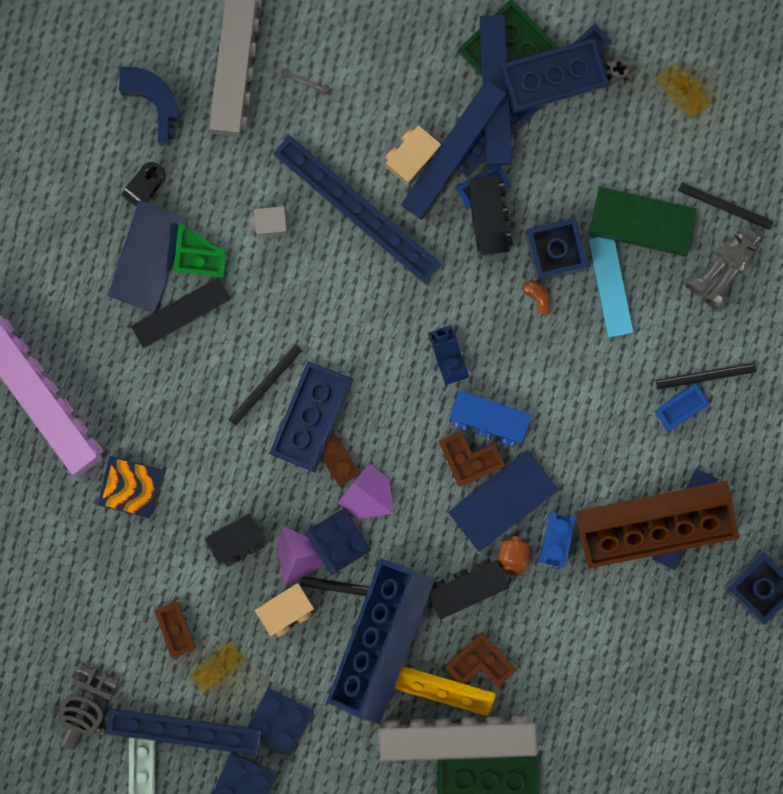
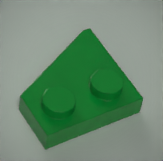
M178 224L174 272L225 277L227 252L185 225Z

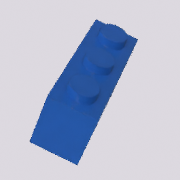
M459 390L449 420L453 421L452 426L467 431V428L470 427L478 430L476 434L481 437L491 439L493 435L502 438L500 443L515 447L516 444H522L531 414Z

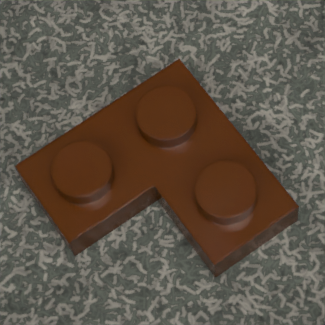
M462 431L438 441L458 487L505 467L495 444L471 453Z
M482 632L445 666L450 674L462 684H465L482 669L497 687H500L517 671Z

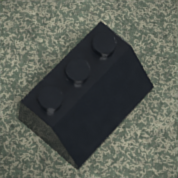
M498 176L469 179L467 181L478 257L509 252V247L513 246L511 231L506 232L505 222L509 221L507 206H502L501 197L505 196L503 181L499 182Z

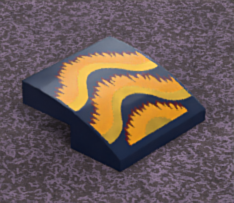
M109 456L97 505L150 518L162 469Z

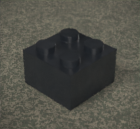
M250 513L204 538L218 565L225 564L226 567L241 561L240 555L246 552L252 555L264 548L262 543L267 541L253 514Z

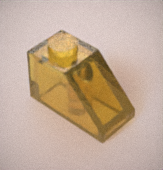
M672 64L655 77L678 109L692 119L711 105L701 82L677 64Z
M230 641L190 673L189 676L202 693L206 695L245 663L246 660Z

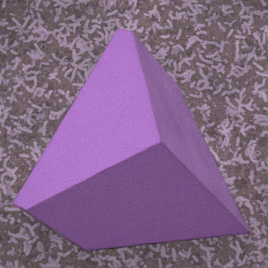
M368 464L338 504L358 519L394 514L389 478L371 464Z
M287 527L283 528L277 542V551L284 584L287 586L323 566V562L306 536Z

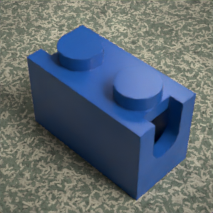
M549 513L539 555V563L565 568L576 520L575 517Z

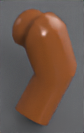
M537 281L525 283L523 291L525 295H532L537 300L538 315L550 314L549 292Z

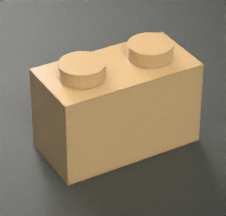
M419 125L414 130L410 128L401 140L404 142L398 149L396 147L392 148L385 157L388 160L386 168L407 186L426 167L441 146L438 141Z
M297 583L254 611L269 635L272 636L276 633L279 638L291 630L289 625L294 621L298 620L301 624L313 615L310 611L315 608L301 585Z

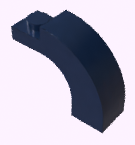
M120 66L119 92L121 96L143 97L150 100L157 107V142L160 146H170V140L175 139V125L171 124V122H181L178 103L171 89L160 77L148 70Z

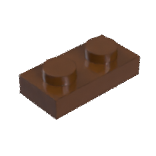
M332 431L321 459L339 487H341L361 473L334 431Z
M179 601L154 610L171 658L196 649Z

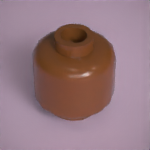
M513 536L511 540L502 542L497 560L502 568V572L513 576H521L523 572L528 571L533 549L526 543V539L518 536Z

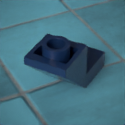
M452 325L428 332L445 385L469 378Z

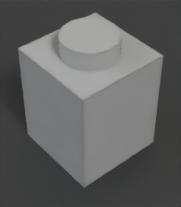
M284 206L254 209V216L250 217L251 231H256L257 237L288 235Z

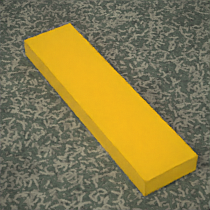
M402 666L394 689L484 716H489L496 694Z

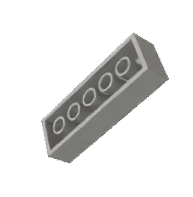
M499 716L486 717L487 722H477L476 717L461 718V723H451V718L435 719L436 723L426 724L425 719H411L410 724L400 725V720H385L384 725H379L380 761L536 756L535 723L529 720L527 716H512V721H503L502 717Z

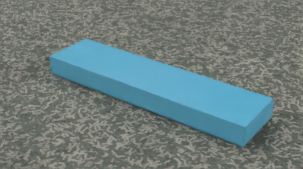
M600 237L589 239L588 242L607 336L611 338L632 334L633 329L615 241Z

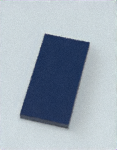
M595 38L499 65L513 114L609 86Z
M138 201L107 296L155 313L176 250L178 224L184 225L186 218L144 201Z
M307 361L269 454L315 473L354 379Z
M527 450L448 513L477 551L480 552L559 490Z

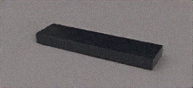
M218 277L132 325L131 328L144 349L225 304L231 298Z

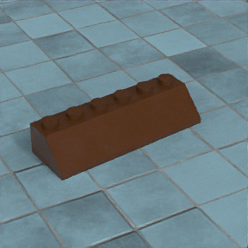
M728 481L576 511L579 533L589 569L740 539Z

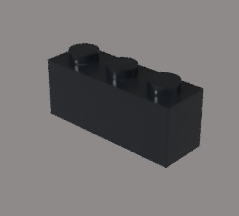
M487 558L476 563L477 569L468 572L466 568L453 574L455 579L445 583L444 579L433 583L429 597L440 620L510 588L497 560L491 562V559Z

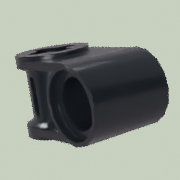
M155 162L145 163L135 177L127 184L121 196L136 207L138 201L147 203L150 198H154L155 193L166 179L165 170ZM150 170H156L158 175L156 179L150 178L148 174Z

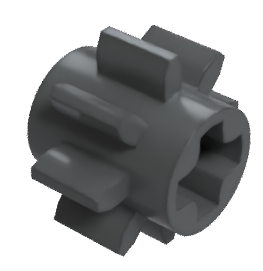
M615 55L613 63L606 61L605 66L609 70H606L605 73L611 79L609 85L619 82V86L623 87L625 79L628 81L633 79L629 72L633 71L635 66H629L627 62L628 56L625 59H619V56ZM616 66H619L620 70H624L622 75L614 72Z

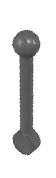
M288 69L281 71V76L284 79L290 78L319 90L323 95L329 93L327 85L320 86L291 74Z

